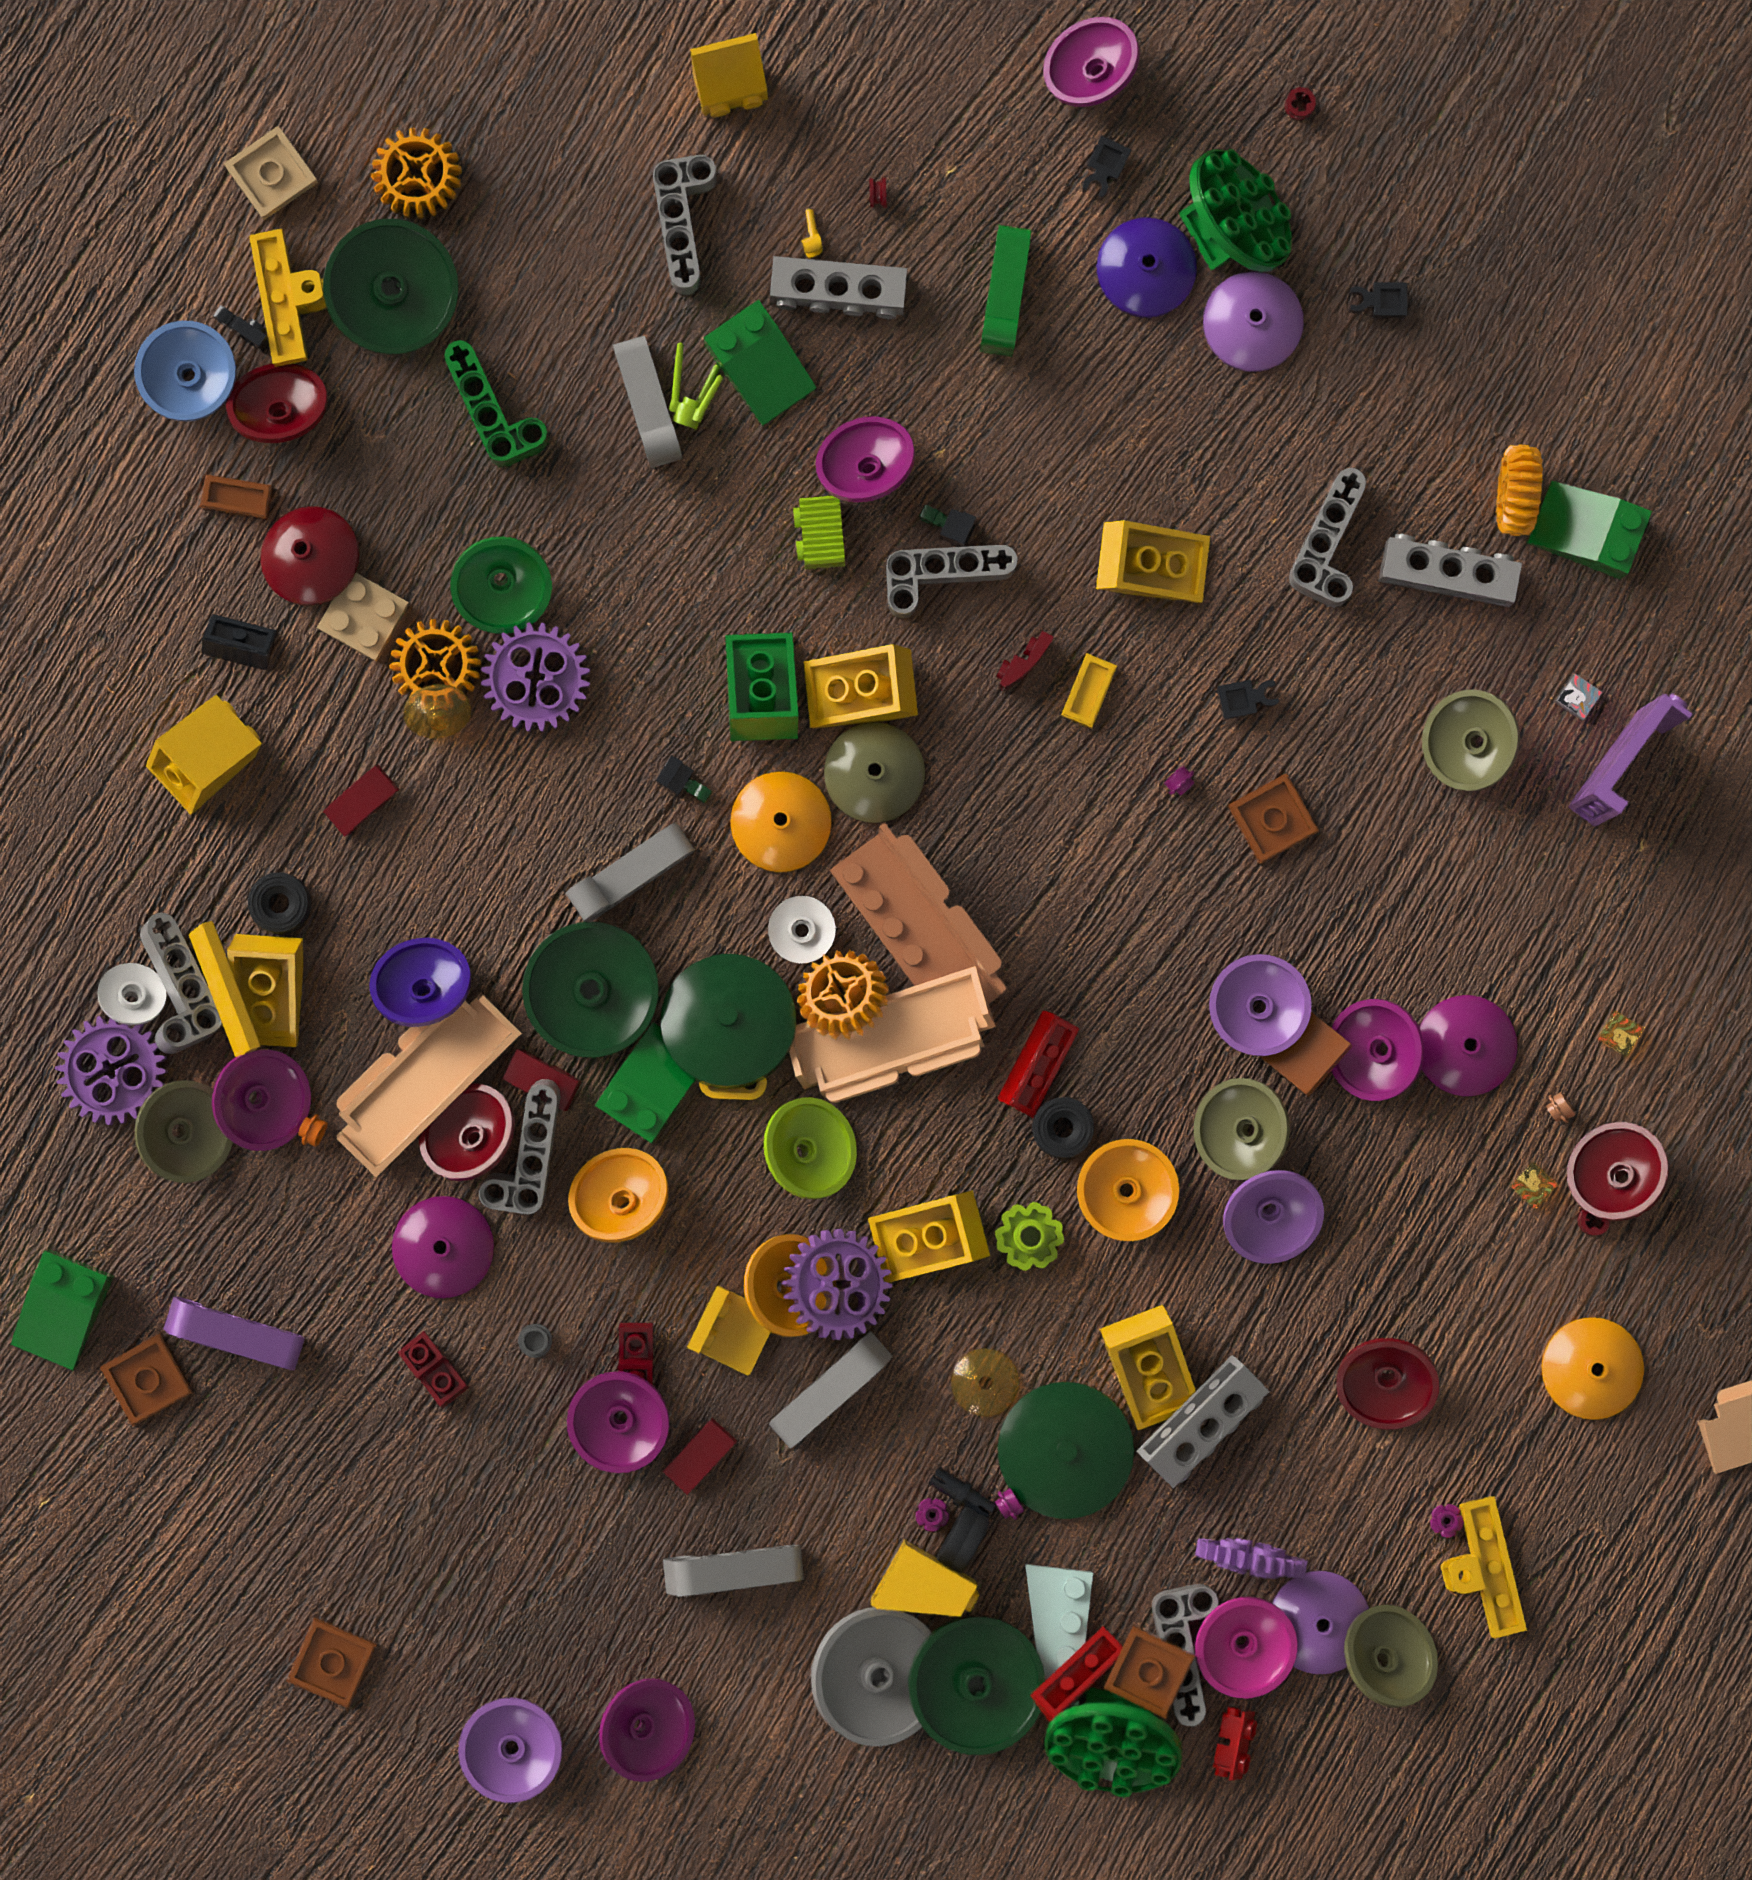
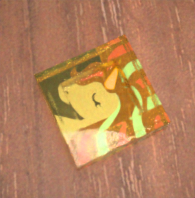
M1615 1010L1596 1040L1620 1055L1627 1057L1643 1032L1644 1027Z
M1533 1161L1509 1187L1533 1209H1537L1559 1184Z

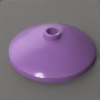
M1244 272L1226 279L1213 291L1204 310L1203 329L1208 345L1221 361L1242 371H1264L1284 362L1297 347L1303 331V312L1297 296L1282 280L1262 272ZM1258 312L1262 319L1254 322L1250 319V313Z
M1256 954L1245 956L1232 962L1220 973L1211 990L1209 1010L1215 1030L1230 1047L1247 1055L1269 1056L1286 1050L1301 1037L1310 1019L1312 1003L1307 983L1295 967L1278 957ZM1255 1001H1262L1265 1004V1011L1256 1013L1253 1010V1003Z
M1282 1170L1264 1172L1245 1181L1231 1195L1223 1215L1224 1232L1230 1245L1242 1257L1253 1262L1265 1264L1283 1262L1302 1253L1316 1239L1324 1219L1323 1202L1317 1189L1305 1177L1294 1172ZM1271 1203H1272V1205H1271L1269 1208H1267V1209H1264V1208H1263V1207L1266 1206L1267 1204H1271Z
M1310 1571L1305 1573V1578H1292L1281 1587L1272 1603L1287 1615L1295 1629L1297 1656L1293 1666L1301 1671L1312 1674H1329L1346 1668L1344 1654L1345 1638L1353 1620L1363 1611L1369 1609L1364 1596L1353 1583L1332 1572ZM1320 1619H1327L1328 1628L1324 1631L1317 1629L1316 1625Z
M520 1698L497 1699L479 1708L465 1724L460 1736L458 1749L460 1766L468 1782L483 1796L506 1803L524 1801L542 1792L555 1777L562 1757L561 1736L553 1719L537 1704ZM515 1741L519 1747L518 1751L515 1753L509 1752L506 1749V1743Z

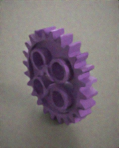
M529 622L524 633H521L520 629L514 626L515 636L510 638L503 632L502 638L505 643L501 646L493 642L492 646L497 653L495 655L485 654L484 656L492 663L491 667L481 668L483 673L490 675L489 679L481 681V685L491 687L492 689L484 697L486 700L496 699L491 709L493 712L500 709L504 710L501 715L503 722L511 716L514 717L513 728H517L523 721L525 722L527 732L531 731L533 723H537L540 731L544 732L545 722L550 721L551 725L557 729V718L561 717L566 722H569L570 719L567 711L569 709L574 712L580 711L574 703L576 699L586 701L587 699L580 692V688L590 687L589 682L582 680V676L588 675L590 669L580 668V664L585 662L587 657L586 655H575L580 648L579 643L569 646L568 642L571 635L567 633L560 639L557 626L552 629L550 634L546 633L545 623H541L539 630L534 631ZM542 648L543 653L539 671L545 679L544 681H538L535 706L530 707L529 699L532 691V682L527 678V675L534 673L536 650ZM518 650H526L531 655L530 662L524 667H517L512 662L513 654ZM551 655H560L564 658L563 668L557 672L549 671L545 664L547 658ZM514 683H521L526 687L525 696L520 700L514 701L508 697V688ZM547 688H555L559 691V699L553 705H546L541 701V694Z
M97 1016V1026L94 1027L89 1021H84L86 1030L84 1033L73 1029L72 1032L76 1040L74 1042L69 1040L63 1041L69 1048L68 1053H58V1056L66 1061L65 1065L56 1066L55 1070L65 1072V1077L60 1078L56 1082L57 1084L67 1085L68 1088L61 1096H73L74 1099L69 1105L71 1109H75L80 1105L83 1106L80 1112L81 1117L85 1118L93 1112L92 1120L94 1123H99L102 1116L105 1115L107 1125H113L115 1116L118 1117L121 1124H126L127 1114L130 1113L136 1119L139 1112L138 1108L154 1092L155 1087L165 1085V1083L158 1080V1077L168 1073V1070L159 1068V1063L165 1061L167 1056L156 1055V1051L159 1048L156 1043H150L154 1032L149 1031L142 1035L141 1032L144 1024L135 1025L131 1028V1025L122 1023L119 1025V1022L111 1018L109 1019V1024H106L102 1016ZM121 1037L126 1041L127 1049L123 1055L117 1057L112 1053L111 1046L114 1040ZM91 1053L95 1056L97 1063L95 1069L87 1073L82 1069L81 1062L84 1056ZM138 1054V1060L115 1070V1078L105 1075L91 1085H85V1081L89 1078L106 1072L109 1069V1062L118 1065L129 1059L132 1055ZM137 1067L141 1070L143 1077L141 1083L133 1087L128 1083L127 1074L132 1068ZM107 1083L112 1088V1096L110 1100L103 1103L98 1099L97 1090L102 1084Z
M834 1229L833 1236L829 1230H823L820 1235L821 1240L817 1235L808 1236L810 1246L806 1243L798 1244L801 1255L790 1254L789 1257L795 1263V1266L784 1268L792 1277L790 1280L782 1281V1285L791 1287V1292L783 1297L784 1299L794 1300V1304L788 1309L789 1312L799 1311L801 1313L796 1320L797 1324L809 1321L807 1332H815L819 1328L820 1338H827L829 1333H831L832 1340H840L843 1332L846 1339L854 1338V1329L859 1334L866 1333L864 1322L868 1325L877 1324L873 1314L885 1313L879 1304L880 1302L890 1301V1298L883 1294V1289L891 1288L892 1284L883 1282V1277L890 1274L891 1271L887 1269L881 1270L880 1265L886 1260V1257L875 1258L874 1254L878 1249L877 1245L866 1248L868 1237L863 1236L856 1240V1231H848L844 1237L842 1229ZM836 1254L840 1255L839 1261L836 1260ZM819 1258L824 1259L827 1264V1270L822 1276L816 1270V1263ZM852 1259H855L859 1264V1272L855 1277L850 1274L848 1269ZM833 1281H841L842 1287H833ZM819 1292L823 1293L826 1297V1305L822 1310L818 1309L815 1303V1298ZM852 1293L857 1296L859 1302L858 1307L854 1311L848 1306V1297ZM836 1307L839 1310L838 1315H836L834 1312Z
M1198 1538L1195 1556L1214 1561L1218 1567L1230 1569V1571L1246 1574L1247 1570L1250 1569V1576L1266 1579H1276L1282 1576L1305 1578L1308 1562L1298 1557L1289 1556L1286 1554V1550L1275 1548L1272 1545L1259 1542L1253 1547V1541L1240 1538L1221 1539V1541Z

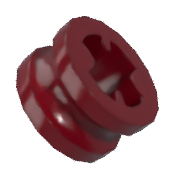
M1297 87L1288 94L1284 104L1285 111L1291 119L1297 121L1305 120L1313 113L1316 98L1309 89ZM1296 97H1303L1302 101L1304 99L1308 101L1304 111H1298L1299 107L1293 108L1292 104H1294Z
M886 177L881 178L878 182L874 181L873 178H869L870 208H874L878 204L882 208H887Z
M1584 1209L1579 1212L1577 1218L1578 1226L1585 1234L1601 1235L1610 1226L1611 1221L1601 1219L1598 1220L1602 1222L1599 1228L1596 1226L1588 1227L1586 1225V1221H1589L1586 1218L1588 1212Z

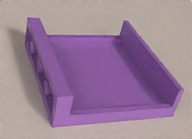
M1663 694L1637 710L1568 805V808L1594 827L1621 814L1628 802L1611 789L1654 730L1663 734L1692 716L1693 713L1686 709L1688 707L1687 703L1674 694L1670 696Z

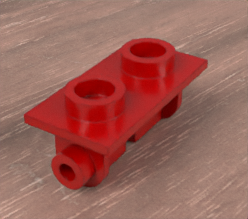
M1228 1706L1227 1712H1223L1219 1737L1231 1739L1230 1745L1217 1743L1212 1767L1216 1768L1215 1775L1228 1777L1230 1772L1229 1780L1233 1781L1242 1779L1243 1774L1245 1775L1248 1772L1251 1757L1247 1752L1249 1742L1254 1739L1256 1734L1257 1721L1254 1720L1255 1711H1245L1240 1716L1241 1709Z

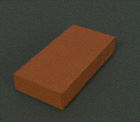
M206 474L200 508L268 520L273 486Z

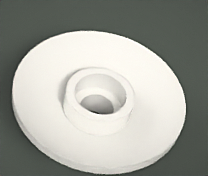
M795 896L786 899L775 908L769 919L768 935L771 945L781 957L790 962L801 964L818 960L823 954L825 955L828 952L835 938V921L830 910L822 902L812 897ZM800 924L806 925L809 929L808 934L804 937L798 936L795 932L796 927Z
M125 963L111 968L104 974L98 986L97 996L102 1010L111 1019L126 1025H140L153 1020L160 1014L166 1001V989L159 975L151 968L136 963ZM129 996H132V997H134L137 1001H136V1002H129V1001L125 1000V998H126V997H129Z

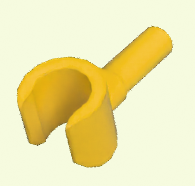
M808 209L805 212L810 237L801 240L807 258H812L821 254L823 247L816 229L814 210Z

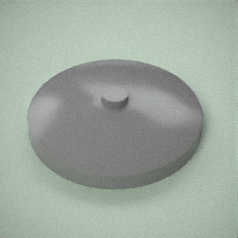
M875 1607L853 1612L836 1623L820 1643L811 1671L813 1698L825 1722L843 1737L866 1746L891 1745L910 1737L922 1728L910 1704L908 1676L912 1660L918 1648L927 1636L931 1634V1631L910 1614L903 1611L876 1609Z

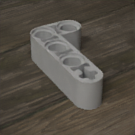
M705 155L665 160L656 165L653 171V181L670 280L673 289L681 295L693 294L700 286L701 278L687 195L710 191L717 182L714 161ZM700 167L706 168L711 172L709 177L704 180L695 179L692 174ZM666 173H672L678 179L673 185L666 186L659 181L661 176ZM672 205H677L683 209V212L677 218H670L665 214L666 209ZM676 238H684L689 242L688 246L681 251L674 250L670 245ZM686 262L689 282L683 283L680 278L681 269L679 263Z
M645 335L614 344V352L650 469L683 459Z
M1355 468L1342 470L1334 480L1289 573V583L1292 588L1330 607H1338L1344 604L1353 590L1350 578L1344 573L1329 567L1328 564L1366 486L1365 476ZM1351 479L1354 481L1353 489L1345 500L1339 498L1345 488L1344 483ZM1327 509H1338L1342 513L1343 520L1340 523H1333L1328 520L1326 516ZM1314 538H1323L1328 544V551L1325 553L1316 552L1312 547V540ZM1303 567L1309 568L1314 574V580L1311 583H1304L1299 580L1297 576L1298 569ZM1331 582L1341 584L1344 588V595L1339 598L1331 596L1328 592V584Z
M1006 545L896 551L889 556L886 565L889 610L897 618L904 619L912 616L917 610L919 584L1008 579L1016 569L1017 555L1011 547ZM984 555L988 556L987 563L996 562L999 555L1004 556L1005 561L1011 562L1006 565L1004 570L999 568V564H988L987 571H982ZM963 557H972L976 560L978 567L972 572H965L960 568L959 561ZM933 558L939 559L944 564V569L940 573L932 574L926 569V562ZM899 560L906 561L910 565L911 570L906 575H897L892 570L893 563ZM901 593L907 594L912 598L913 603L907 609H900L894 604L895 596Z
M674 822L592 878L589 876L566 891L565 894L584 922H592L684 860L695 849L677 822Z
M156 913L144 924L140 937L178 1014L165 1021L155 1034L157 1047L164 1053L173 1054L211 1037L219 1029L222 1021L209 987L176 921L167 913ZM154 927H155L157 930L163 929V931H164L163 936H162L161 933H156V934H155V933L153 932ZM167 955L176 956L180 960L181 967H171L167 963ZM188 985L195 990L196 997L193 999L186 997L182 993V986ZM198 1015H203L209 1019L211 1024L209 1029L199 1026L197 1023ZM174 1029L178 1031L181 1037L180 1042L169 1040L166 1030Z
M540 1079L530 1088L526 1097L516 1174L492 1173L484 1179L479 1189V1199L485 1207L520 1214H532L537 1212L542 1206L547 1191L560 1101V1089L554 1081ZM541 1090H545L546 1096L549 1099L544 1106V1112H537L540 1108L541 1098L535 1095H538ZM538 1122L542 1123L547 1129V1135L544 1137L534 1136L531 1133L530 1125ZM536 1156L542 1161L543 1167L539 1170H532L527 1167L525 1158ZM490 1184L500 1185L504 1190V1196L500 1198L492 1197L487 1191V1186ZM524 1189L533 1190L536 1192L538 1200L534 1203L525 1202L521 1197V1191Z
M870 1331L842 1358L779 1412L768 1425L790 1449L793 1448L874 1377L892 1359L893 1355Z
M784 1545L700 1557L678 1556L663 1559L666 1594L674 1596H690L804 1580L801 1545Z
M1193 1584L1159 1592L1152 1601V1612L1157 1636L1167 1640L1170 1634L1174 1632L1181 1633L1184 1637V1643L1180 1648L1194 1654L1188 1621L1206 1618L1218 1607L1216 1593L1205 1584ZM1199 1592H1207L1210 1595V1603L1204 1609H1196L1193 1606V1598ZM1165 1599H1174L1177 1603L1176 1612L1171 1616L1160 1614L1159 1606ZM1194 1658L1190 1667V1679L1182 1684L1179 1692H1188L1193 1706H1197V1708L1192 1710L1193 1716L1187 1717L1185 1712H1180V1709H1184L1186 1706L1182 1693L1176 1696L1172 1705V1710L1177 1720L1186 1726L1198 1725L1206 1714L1196 1659Z

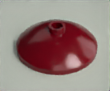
M267 364L249 371L236 381L231 395L226 400V411L231 425L242 436L261 443H283L305 435L321 421L327 409L328 397L323 381L312 370L297 364H287L275 367L273 364Z
M317 506L295 509L277 520L264 539L261 549L263 575L271 589L288 602L303 606L323 604L341 594L352 581L359 564L358 540L349 523L332 510ZM307 545V551L299 555V548Z
M470 1084L419 1135L420 1151L425 1163L439 1176L453 1181L471 1180L490 1171L504 1157L513 1139L515 1120L509 1102L501 1093L490 1086Z
M1627 1122L1608 1123L1591 1130L1577 1143L1570 1155L1567 1166L1568 1186L1576 1202L1592 1216L1607 1221L1629 1220L1648 1211L1662 1196L1669 1178V1161L1660 1141L1647 1129ZM1627 1174L1628 1180L1624 1183H1619V1177Z
M1378 1338L1356 1346L1344 1357L1337 1372L1336 1388L1339 1400L1345 1410L1359 1422L1378 1429H1400L1419 1422L1432 1410L1439 1394V1375L1432 1359L1416 1345L1395 1338ZM1384 1370H1392L1393 1373H1391V1374H1386V1373H1384L1383 1371H1384Z

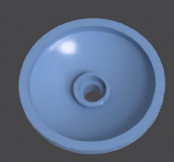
M175 321L159 327L145 339L135 360V381L140 395L155 412L175 421H195L216 412L231 395L236 380V362L230 346L216 330L195 321ZM187 371L195 372V376L191 381L184 380V374Z

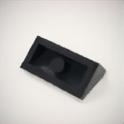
M212 614L202 638V653L207 656L266 670L271 658L277 630Z

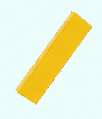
M212 921L202 923L188 935L234 1055L237 1057L238 1055L255 1051L260 1047V1042L215 925Z

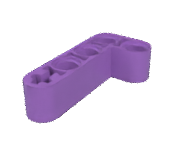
M177 1296L173 1297L163 1328L168 1334L289 1370H295L305 1340L304 1336L207 1308L200 1303Z

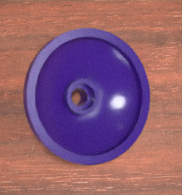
M1137 218L1115 228L1103 242L1097 259V278L1106 298L1124 313L1143 318L1161 316L1176 309L1192 290L1197 272L1196 256L1187 237L1174 225L1156 218ZM1150 257L1154 260L1155 264L1152 267H1146L1143 265L1142 260Z
M436 938L411 939L388 950L376 963L370 977V994L376 1009L389 1021L407 1027L428 1026L448 1018L460 1008L470 991L471 971L465 956L454 945Z

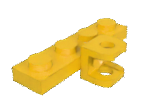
M282 228L249 235L273 365L278 367L307 361L308 357L300 314L316 312L326 308L323 296V279L314 270L292 273L285 233Z
M1488 1496L1459 1504L1471 1554L1452 1557L1441 1564L1446 1589L1461 1594L1480 1591L1491 1638L1496 1639L1527 1631L1495 1496ZM1462 1571L1463 1576L1459 1580V1573Z

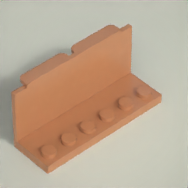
M883 823L879 826L877 836L829 870L913 986L976 966L988 1004L1006 991L1007 988L995 973L1001 966V959L961 906H953L948 909L943 902L949 895L948 887L910 836L902 835L896 838L886 823Z

